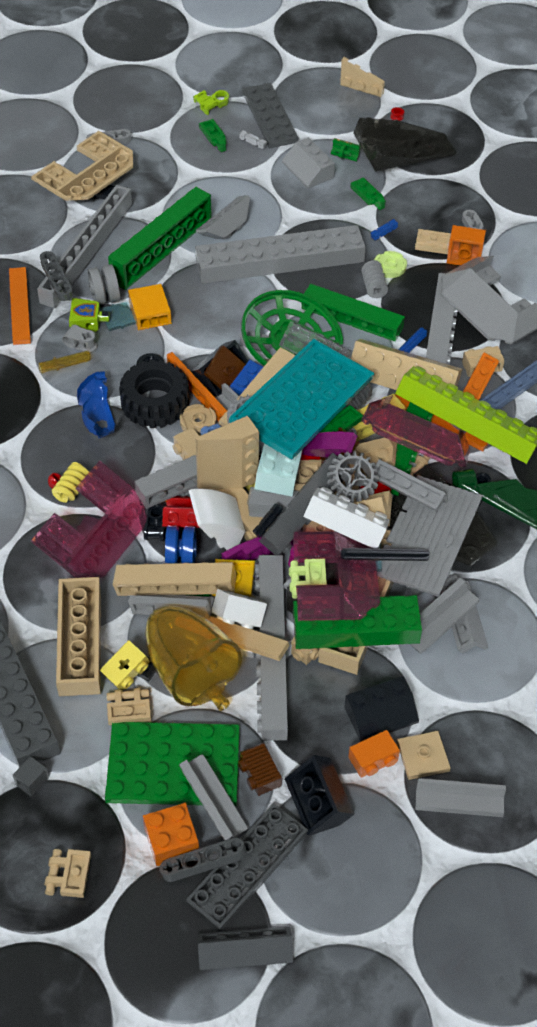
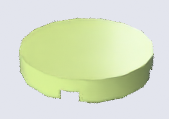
M385 251L384 254H378L374 259L381 263L384 277L386 278L399 277L407 269L406 258L404 259L402 254L395 251Z

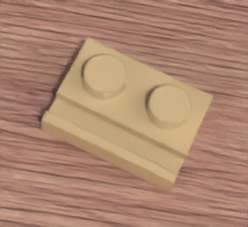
M419 229L415 250L448 254L451 233Z

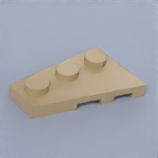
M343 57L340 85L382 97L385 81L370 72L366 73L360 69L359 65H353L348 62L349 59Z

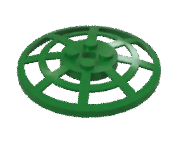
M274 290L263 293L249 303L242 317L241 332L244 343L252 356L263 366L267 364V361L254 350L250 343L258 344L264 355L271 359L272 355L265 349L263 344H271L276 352L281 347L297 355L313 339L319 340V342L325 345V339L335 336V351L340 354L342 352L343 336L337 320L323 304L303 293L291 290ZM275 299L277 308L264 313L262 316L254 309L262 302ZM282 299L296 300L309 307L305 313L295 309L284 308ZM314 310L326 319L332 330L322 332L318 324L310 318ZM249 314L258 321L255 327V337L246 335V322ZM278 314L280 321L272 325L266 319ZM285 314L297 316L300 320L297 322L286 319ZM306 322L311 325L316 334L310 335L304 326ZM262 325L270 331L269 338L260 337ZM287 336L292 337L294 340L287 339Z

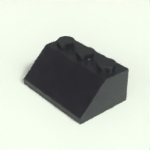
M236 340L221 345H224L245 365L247 364L248 359ZM219 348L190 370L215 398L222 394V390L208 379L204 372Z
M404 676L348 694L345 697L344 708L360 742L385 730L391 733L419 723L413 694Z
M313 755L284 778L304 827L308 829L307 835L311 836L338 827L355 814L331 758Z

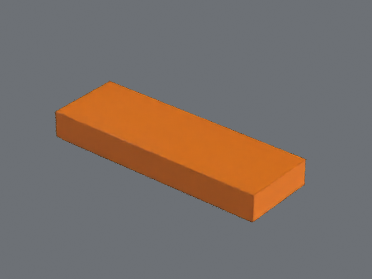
M484 352L463 392L471 393L475 399L479 400L499 360Z

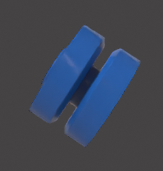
M168 525L165 539V563L179 564V557H181V564L195 563L197 555L196 527L185 526L182 538H180L179 527Z

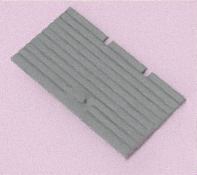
M417 475V479L445 492L448 502L446 504L442 503L436 512L407 497L402 506V509L406 510L407 513L400 511L386 542L392 545L385 544L383 549H425L430 553L429 560L376 561L371 574L439 597L483 495Z

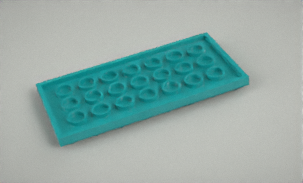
M313 339L230 416L229 423L248 416L259 431V440L292 460L373 379L374 372Z

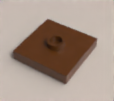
M223 345L220 346L204 375L222 390L224 383L230 387L245 364Z

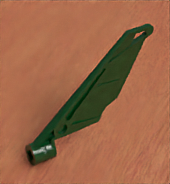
M473 469L459 470L452 473L454 487L483 495L482 501L537 530V490L525 488L517 479L477 484L476 474Z

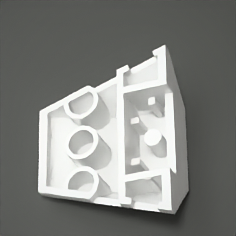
M190 489L189 494L198 526L210 538L215 537L220 548L224 547L226 550H229L239 545L245 534V529L236 498L216 489Z

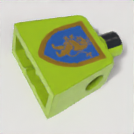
M72 298L69 327L77 325L96 332L99 330L100 322L110 321V312L100 311V303L98 301Z

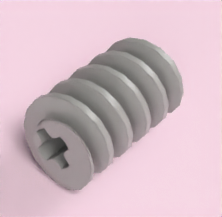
M377 260L368 261L361 269L367 294L372 298H381L388 292L382 265Z

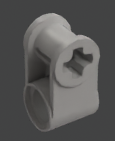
M72 325L62 337L63 343L69 348L85 353H93L97 349V344L94 342V332L77 325Z

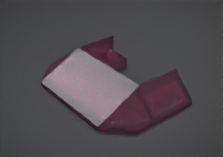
M393 395L369 403L361 421L366 425L370 423L373 427L372 430L376 434L445 465L452 466L453 463H458L460 467H466L470 447L462 429L459 428L456 434L391 405L390 402Z
M99 460L76 487L78 492L105 513L88 535L84 537L54 513L31 539L34 545L75 578H103L144 528L147 519L144 505L137 496L136 490Z
M336 531L293 533L294 561H298V564L304 563L305 559H325V563H335L337 585H297L298 621L361 620L371 608L375 609L380 605L376 561L343 560L340 557L341 549L371 547Z

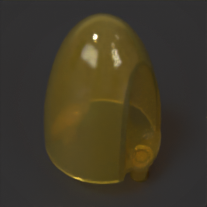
M162 606L152 611L145 626L146 646L153 667L171 696L177 703L184 706H197L211 700L219 711L224 710L221 705L227 709L230 702L224 697L222 692L225 685L234 680L240 669L242 653L239 646L219 627L191 610L178 606Z

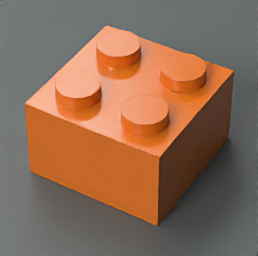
M453 225L446 263L463 265L476 257H481L486 230Z
M186 803L142 815L144 829L156 867L160 866L168 858L199 849V842Z

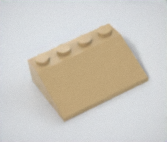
M248 416L196 437L198 489L243 488L255 483L259 466V431Z

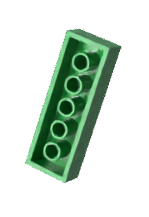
M417 595L293 601L296 649L420 644L422 626Z

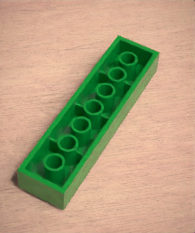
M194 187L141 231L133 235L126 243H123L117 250L112 252L108 256L109 265H113L118 286L127 290L194 235L197 228L212 218L211 194L198 187Z

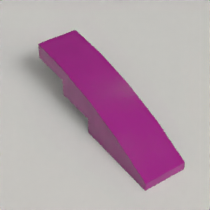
M354 432L318 433L303 448L302 455L328 457L331 453L339 455L341 452L351 453L358 436Z
M257 537L221 553V558L226 560L255 561L259 559V555L274 554L260 543V538ZM293 538L290 541V544L294 546L298 541V538L296 540Z

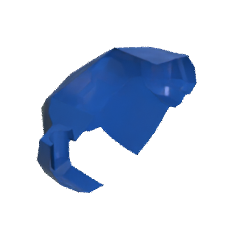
M105 371L91 374L77 389L78 405L83 406L82 418L84 425L89 432L97 435L99 439L114 433L116 420L114 423L107 401L108 387L104 385L107 382ZM100 420L107 421L108 427L101 428L96 422Z

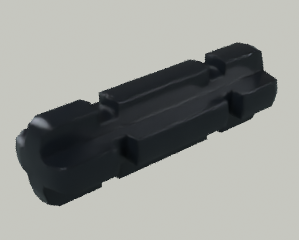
M274 504L259 522V525L254 528L253 533L259 538L262 537L276 520L277 516L283 511V508L278 504Z

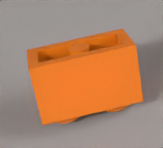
M385 730L349 747L348 758L362 778L366 775H374L385 766L391 767L396 764L399 759L400 750L389 732Z

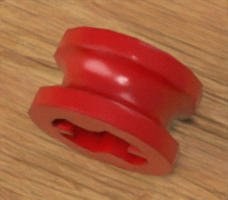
M394 107L391 109L390 118L394 121H401L404 118L405 111L402 108Z

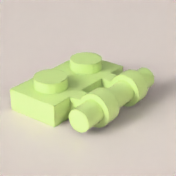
M305 559L304 566H298V561L290 562L289 576L291 577V583L289 588L290 592H292V598H300L301 591H306V597H327L325 559ZM305 575V581H299V577Z

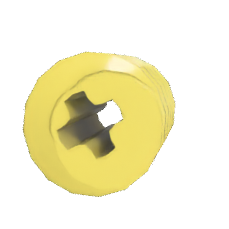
M73 462L52 489L54 497L63 503H67L68 500L74 501L75 496L79 494V490H82L83 485L90 479V472L81 464Z

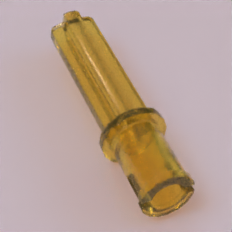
M84 351L60 358L53 357L52 360L39 362L38 368L41 374L52 370L59 371L63 367L90 361L91 355L89 351Z

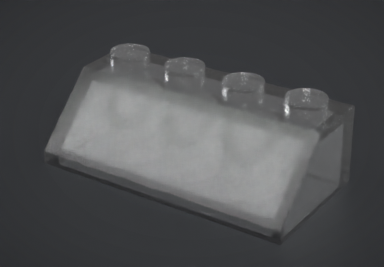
M292 319L279 346L298 354L309 342L315 339L338 353L346 355L349 359H351L353 349Z

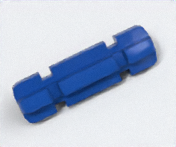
M395 219L390 220L388 223L373 230L370 237L373 240L379 239L398 228V222Z

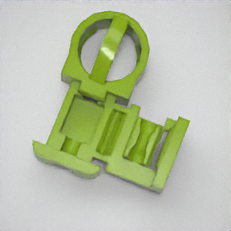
M203 90L193 96L194 103L198 102L200 109L206 115H209V110L218 106L221 108L229 103V94L225 90H218L211 96H207V92ZM221 96L225 97L223 100L217 99Z

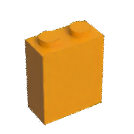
M162 284L128 290L129 304L138 330L171 324V311Z

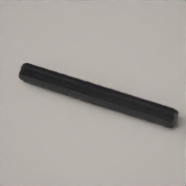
M343 548L341 549L340 557L343 560L427 561L429 560L430 553L425 549Z

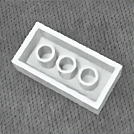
M328 488L316 489L303 517L371 548L378 549L390 521L385 514L369 511L367 506L360 503L356 505L343 495L338 497L332 494V491Z

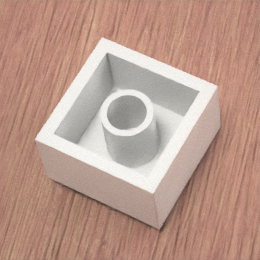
M217 589L211 612L217 615V619L234 625V623H237L248 629H253L254 626L261 628L267 603L253 597Z

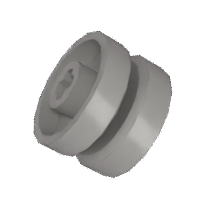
M113 265L102 266L101 273L97 267L88 269V282L93 300L98 301L100 305L105 304L106 296L111 303L120 301L119 286Z

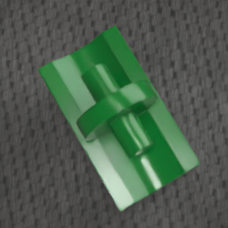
M334 138L331 154L339 156L341 159L346 158L357 162L361 145Z

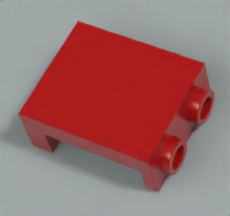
M175 496L168 499L167 506L163 507L162 526H195L200 528L197 524L191 498Z

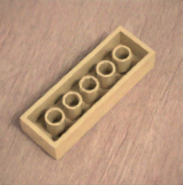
M363 339L355 342L351 360L374 372L371 383L397 390L404 374L413 366L422 367L426 370V373L439 376L443 382L451 383L455 386H458L462 368Z
M99 577L59 579L56 667L58 695L101 694V587Z

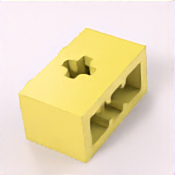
M128 640L100 671L112 684L123 691L132 685L134 678L138 674L143 673L147 669L150 661L144 653Z

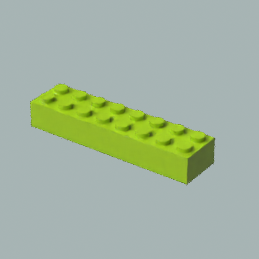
M413 366L406 372L395 392L398 396L526 464L537 448V428L528 427L520 419H513L507 416V413L503 410H496L488 402L475 399L471 393H464L458 390V387L454 384H447L439 376L426 373V370L422 367Z

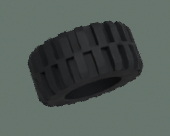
M149 360L146 363L144 361L140 362L139 365L132 366L130 371L127 370L120 380L119 391L122 411H124L125 416L135 424L139 423V426H149V428L160 426L162 428L167 424L172 425L175 423V420L180 419V415H183L184 409L189 405L187 377L180 368L174 367V364L170 362L165 363L163 360H159V362ZM151 390H161L167 393L157 398L142 396V394Z

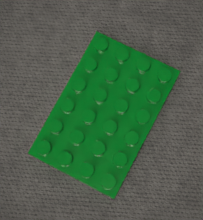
M148 722L112 723L105 803L162 805L186 803V805H202L180 769L179 764L185 760L190 762L198 756L204 755L234 806H237L239 725Z

